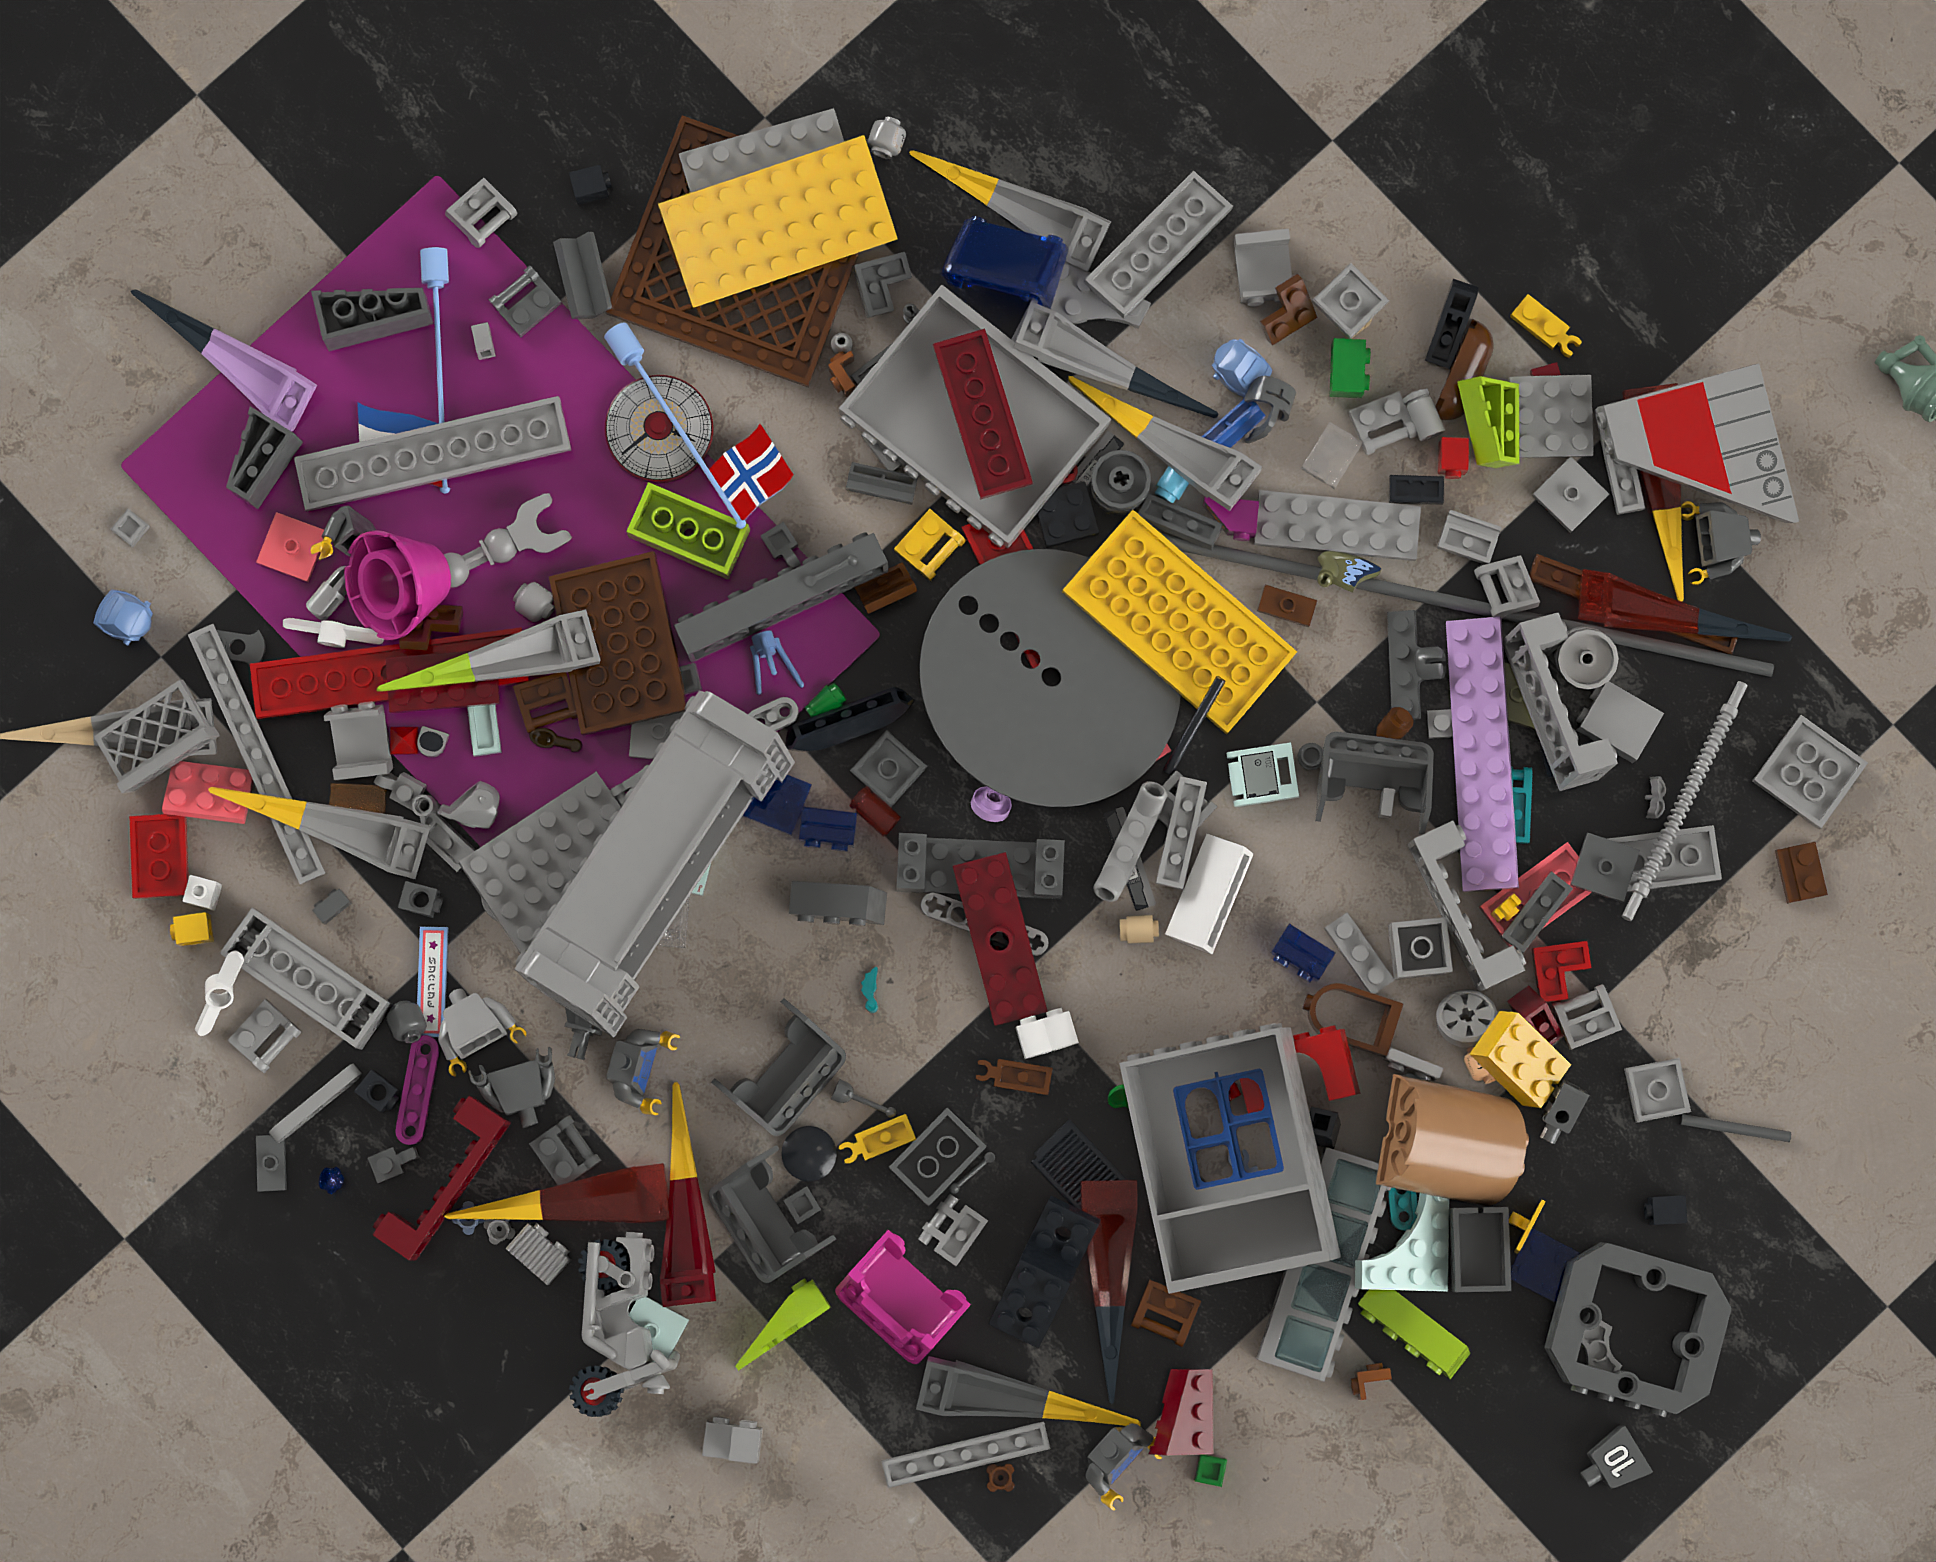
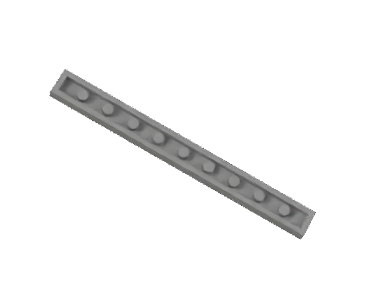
M214 624L188 634L259 794L292 799ZM270 817L299 884H304L326 874L309 835Z

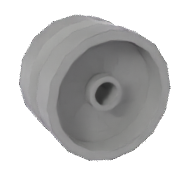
M1580 626L1567 632L1568 638L1555 650L1556 668L1566 681L1578 688L1593 689L1601 687L1612 678L1617 670L1619 658L1616 646L1606 634L1597 628ZM1591 654L1588 657L1589 661L1585 663L1582 660L1583 655Z

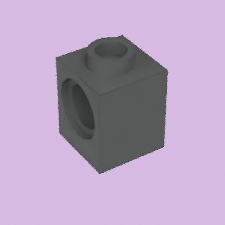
M405 881L398 908L434 918L435 912L439 913L441 910L443 897H440L438 889ZM421 893H426L429 897L428 904L425 907H417L415 904L416 897Z

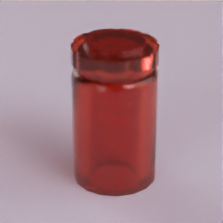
M868 786L861 789L849 805L851 809H856V813L882 837H885L902 818L878 795L871 792Z

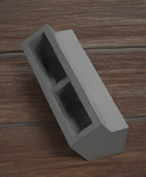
M852 462L846 490L912 505L918 478L915 480L908 474Z

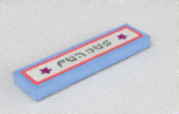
M420 927L417 1004L421 1008L427 1023L426 1030L422 1035L439 1038L440 1024L444 1020L443 1011L446 1009L449 928Z

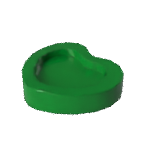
M1124 1084L1118 1085L1110 1091L1108 1102L1111 1107L1119 1108L1123 1106L1129 1108Z

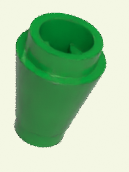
M835 682L831 685L826 684L809 704L805 706V709L811 717L843 706L842 703L847 698Z

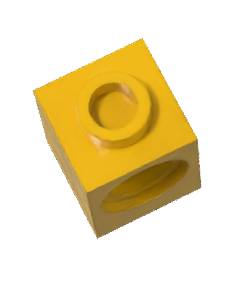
M203 912L173 917L174 924H170V935L172 941L176 940L177 945L187 946L214 942L210 914Z

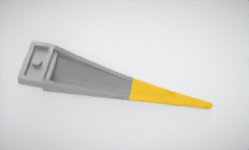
M915 150L909 152L913 157L1009 220L1064 261L1087 272L1090 270L1111 221L1088 211L1086 208Z
M1068 376V380L1073 386L1206 498L1210 497L1229 511L1262 470V466L1237 450L1172 425L1122 402L1073 376Z
M216 787L208 789L214 795L301 830L389 873L412 879L416 878L430 830L429 825L403 819L404 817Z

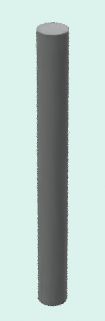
M1681 1114L1680 1125L1783 1142H1790L1791 1140L1790 1131Z

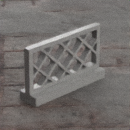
M179 680L95 735L94 738L119 780L117 786L121 793H129L141 788L220 735L214 726L210 727L184 680ZM178 689L184 697L182 708L170 705L172 693ZM154 705L163 707L160 722L149 719L150 709ZM169 709L181 711L178 726L166 723ZM187 713L194 715L199 723V726L193 730L184 728ZM132 719L142 721L139 736L127 733L129 721ZM148 723L159 726L156 740L145 738ZM165 727L177 730L175 741L172 744L162 742ZM111 733L120 735L117 750L110 748L105 740V737ZM126 737L138 740L135 755L123 752ZM143 742L155 744L152 757L145 758L141 756ZM122 756L134 759L132 769L126 774L120 766Z

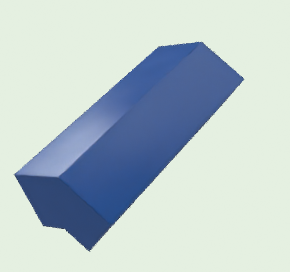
M1243 399L1201 437L1231 448L1261 422L1266 415L1256 402L1247 403Z

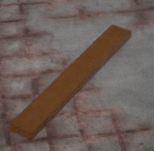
M1536 554L1529 571L1532 583L1720 653L1730 655L1733 653L1738 637L1698 634L1696 627L1698 613L1542 555Z

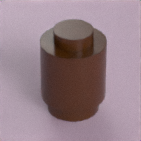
M1401 707L1392 708L1378 724L1377 737L1401 740L1413 726L1414 721L1411 714Z

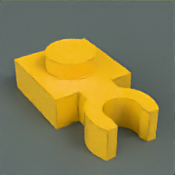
M1512 894L1491 913V916L1497 922L1503 918L1508 921L1519 911L1517 906L1522 901L1515 894Z

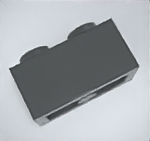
M334 889L328 893V898L324 901H318L312 911L323 924H327L351 905L352 902L341 889Z

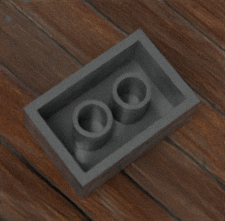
M946 1108L889 1168L929 1207L987 1146L952 1111Z

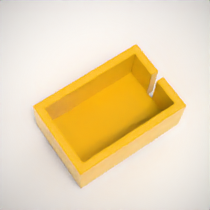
M1499 1011L1470 1053L1522 1106L1542 1108L1555 1089L1552 1083L1558 1084L1571 1066L1543 1036L1516 1012Z

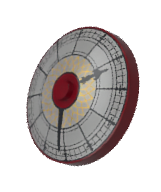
M668 375L649 376L704 461L710 451L714 435L712 414L706 400L697 389L684 380ZM643 378L631 382L616 395L606 415L605 437L612 457L625 472L645 482L669 483L688 476L700 466Z

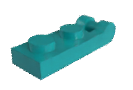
M1511 766L1516 843L1528 844L1530 843L1532 768L1523 767V770L1513 769V766ZM1513 780H1522V788L1513 787Z

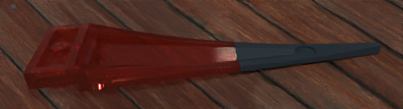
M1583 569L1581 573L1578 619L1604 623V627L1776 641H1791L1792 639L1790 634L1745 623L1688 605L1638 586L1611 573Z
M1137 1180L1081 1181V1210L1101 1219L1087 1248L1108 1398L1111 1404L1114 1402L1124 1309L1138 1208Z

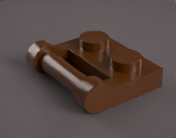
M567 672L553 673L513 686L528 734L536 728L571 717L572 719L578 718ZM563 700L567 701V708L535 718L531 716V710Z
M1149 1280L1131 1326L1137 1329L1141 1327L1175 1341V1345L1183 1347L1201 1300L1181 1292L1169 1294L1167 1286ZM1149 1309L1183 1323L1180 1331L1144 1317L1146 1310Z

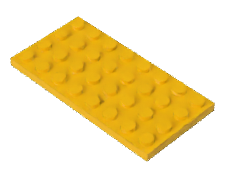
M864 135L658 203L693 308L898 239Z
M1134 510L1128 514L1062 590V593L1196 709H1198L1216 676L1223 678L1226 682L1206 717L1225 734L1233 728L1297 653L1293 647Z

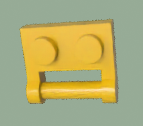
M929 509L899 542L894 551L931 581L936 576L935 571L958 546L961 547L966 542V539ZM944 534L950 538L927 565L921 562Z

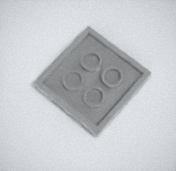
M1591 375L1509 377V382L1519 384V458L1593 456Z
M1800 715L1752 782L1813 826L1821 829L1868 762L1807 718Z

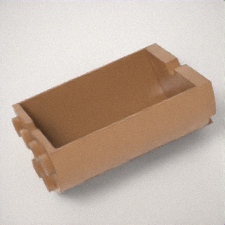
M1393 1074L1386 1121L1389 1123V1132L1386 1137H1383L1376 1185L1483 1206L1494 1205L1503 1200L1513 1189L1519 1176L1524 1172V1159L1529 1142L1524 1119L1517 1105L1505 1097Z

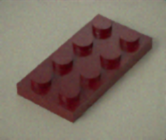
M471 651L386 658L387 683ZM499 680L388 691L389 712L403 713L499 705Z

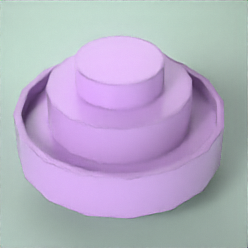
M987 786L977 789L971 800V808L975 814L983 820L999 822L1006 819L1012 807L1009 797L997 793Z

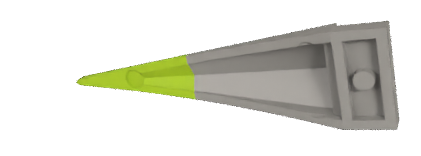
M582 610L559 615L464 655L382 684L377 688V691L570 672L574 669L599 664L601 660L587 611Z

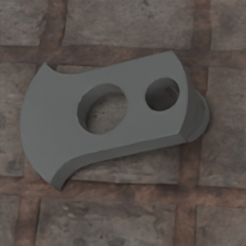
M217 630L230 660L244 662L249 665L262 662L266 651V644L259 630L251 635ZM236 640H242L245 643V651L240 655H235L231 652V644Z

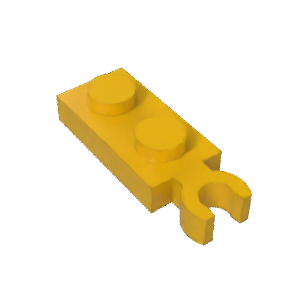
M1527 294L1510 316L1551 350L1556 344L1560 346L1561 353L1565 357L1570 358L1573 354L1567 348L1568 343H1573L1577 347L1582 343L1578 337L1568 336L1566 332L1570 327L1529 294Z
M904 1114L855 1134L857 1143L845 1142L839 1146V1149L850 1148L852 1150V1156L844 1160L848 1164L854 1162L859 1154H863L866 1161L916 1140L907 1115Z

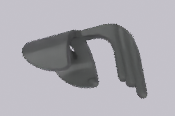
M1260 376L1252 382L1244 401L1247 403L1252 401L1268 403L1272 409L1265 423L1254 428L1249 437L1245 439L1246 443L1250 444L1266 437L1275 425L1279 410L1283 412L1280 420L1285 422L1289 419L1296 396V391L1291 385L1270 376ZM1280 391H1281L1280 398H1282L1283 400H1281V399H1279V398H1277V397H1275V396H1273V395L1267 394L1266 392L1278 396V395L1280 394Z

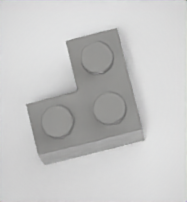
M713 1417V1422H706L702 1456L755 1464L759 1462L763 1427H757V1421L741 1420L739 1425L729 1424L730 1418Z

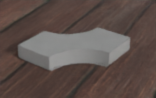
M1587 1312L1585 1317L1583 1318V1323L1589 1320V1312ZM1602 1320L1595 1329L1584 1331L1581 1344L1586 1352V1365L1614 1372L1620 1370L1622 1365L1613 1357L1609 1347V1336L1612 1326Z

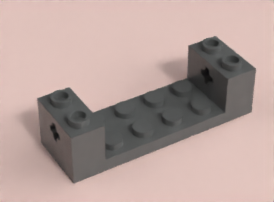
M899 833L897 892H933L960 895L953 870L954 865L1006 852L1018 897L1061 899L1065 840L1037 839L1036 843L927 838V834Z

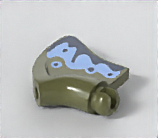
M1326 551L1318 557V562L1322 569L1317 577V582L1322 587L1335 584L1353 593L1359 583L1378 576L1382 568L1354 555Z

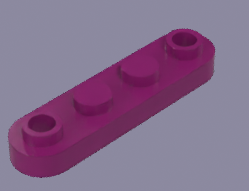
M421 1035L418 1041L412 1043L396 1125L398 1140L407 1145L419 1143L424 1137L440 1051L438 1042L428 1035ZM425 1044H428L431 1048L430 1053L427 1055L421 1052V1048ZM409 1126H413L416 1130L415 1134L411 1137L406 1134V1129Z

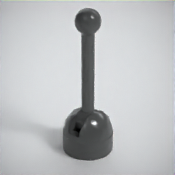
M839 1079L831 1097L832 1100L840 1103H847L853 1099L886 1113V1116L889 1118H894L897 1114L896 1109L893 1107L886 1108L855 1095L851 1084Z

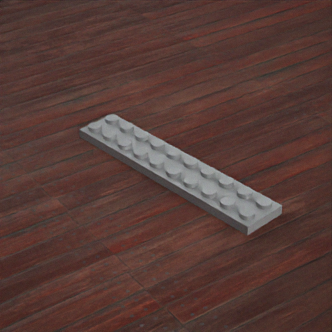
M559 396L306 454L294 457L304 507L308 512L570 451L571 445Z

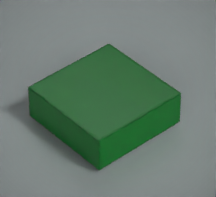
M1205 1454L1199 1455L1194 1481L1222 1487L1227 1459Z

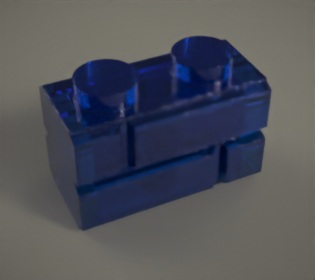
M803 807L799 841L804 842V847L820 848L821 844L832 845L831 850L848 852V847L854 848L858 813Z
M1290 923L1286 926L1270 952L1275 956L1273 961L1284 968L1290 965L1297 969L1296 975L1308 983L1312 980L1319 981L1336 952Z

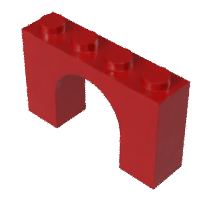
M1336 1025L1319 1029V1035L1310 1037L1309 1032L1293 1035L1296 1053L1310 1056L1319 1065L1329 1101L1361 1094L1345 1029L1337 1030ZM1241 1078L1240 1083L1247 1112L1253 1113L1263 1110L1264 1101L1259 1085L1252 1079Z

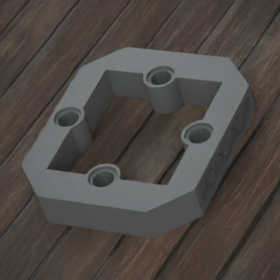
M1600 1242L1567 1261L1544 1348L1562 1381L1572 1385V1391L1587 1395L1588 1390L1598 1392L1597 1398L1610 1402L1614 1401V1397L1624 1400V1406L1640 1410V1406L1644 1405L1651 1407L1649 1413L1666 1417L1667 1412L1677 1414L1710 1394L1732 1308L1713 1273L1610 1243ZM1601 1266L1634 1275L1636 1284L1644 1290L1659 1291L1666 1285L1699 1294L1689 1332L1683 1331L1678 1333L1672 1342L1674 1353L1682 1358L1674 1390L1640 1381L1632 1372L1623 1370L1609 1372L1576 1362L1584 1331L1595 1329L1602 1320L1600 1308L1592 1303ZM1653 1269L1656 1273V1280L1654 1283L1649 1284L1646 1276L1648 1271ZM1587 1308L1590 1318L1587 1322L1583 1323L1580 1320V1312ZM1691 1338L1694 1341V1349L1692 1352L1687 1353L1685 1343ZM1625 1377L1628 1381V1387L1624 1392H1621L1618 1388V1383L1621 1378Z

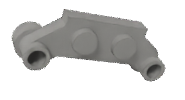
M430 795L417 796L413 800L412 809L416 815L420 816L422 824L430 826L426 843L456 872H461L463 869L459 865V861L476 851V849L438 814L440 804L435 798Z

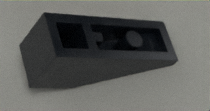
M1456 279L1452 280L1425 361L1451 369L1478 295L1477 286Z

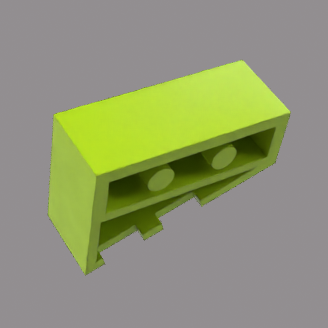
M1482 376L1457 381L1476 464L1491 468L1519 464V384Z

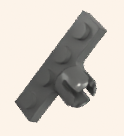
M1415 610L1387 612L1391 709L1401 707L1406 709L1413 719H1421L1420 683L1424 680L1442 679L1445 676L1446 666H1443L1442 663H1437L1446 662L1445 653L1438 646L1423 648L1418 646Z

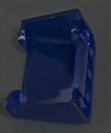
M971 216V219H965L943 266L942 275L948 285L962 288L963 282L967 287L971 288L972 285H977L1021 296L1024 301H1028V299L1038 301L1037 304L1051 309L1069 251L1067 245L1063 243V239L1056 235L1043 237L986 223L985 219L978 216Z

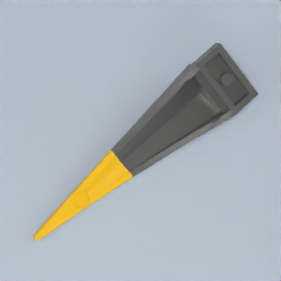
M928 1356L916 1410L941 1416L1029 1417L1123 1426L1133 1423L1141 1426V1422L1137 1419L958 1360L952 1362Z

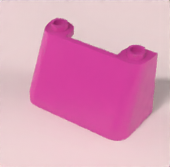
M888 1230L837 1286L835 1292L838 1298L904 1359L912 1364H918L971 1304L966 1300L964 1294L958 1290L948 1289L943 1293L903 1257L906 1251L903 1239Z

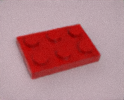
M169 814L129 816L132 898L184 896L189 880L187 818L185 816Z

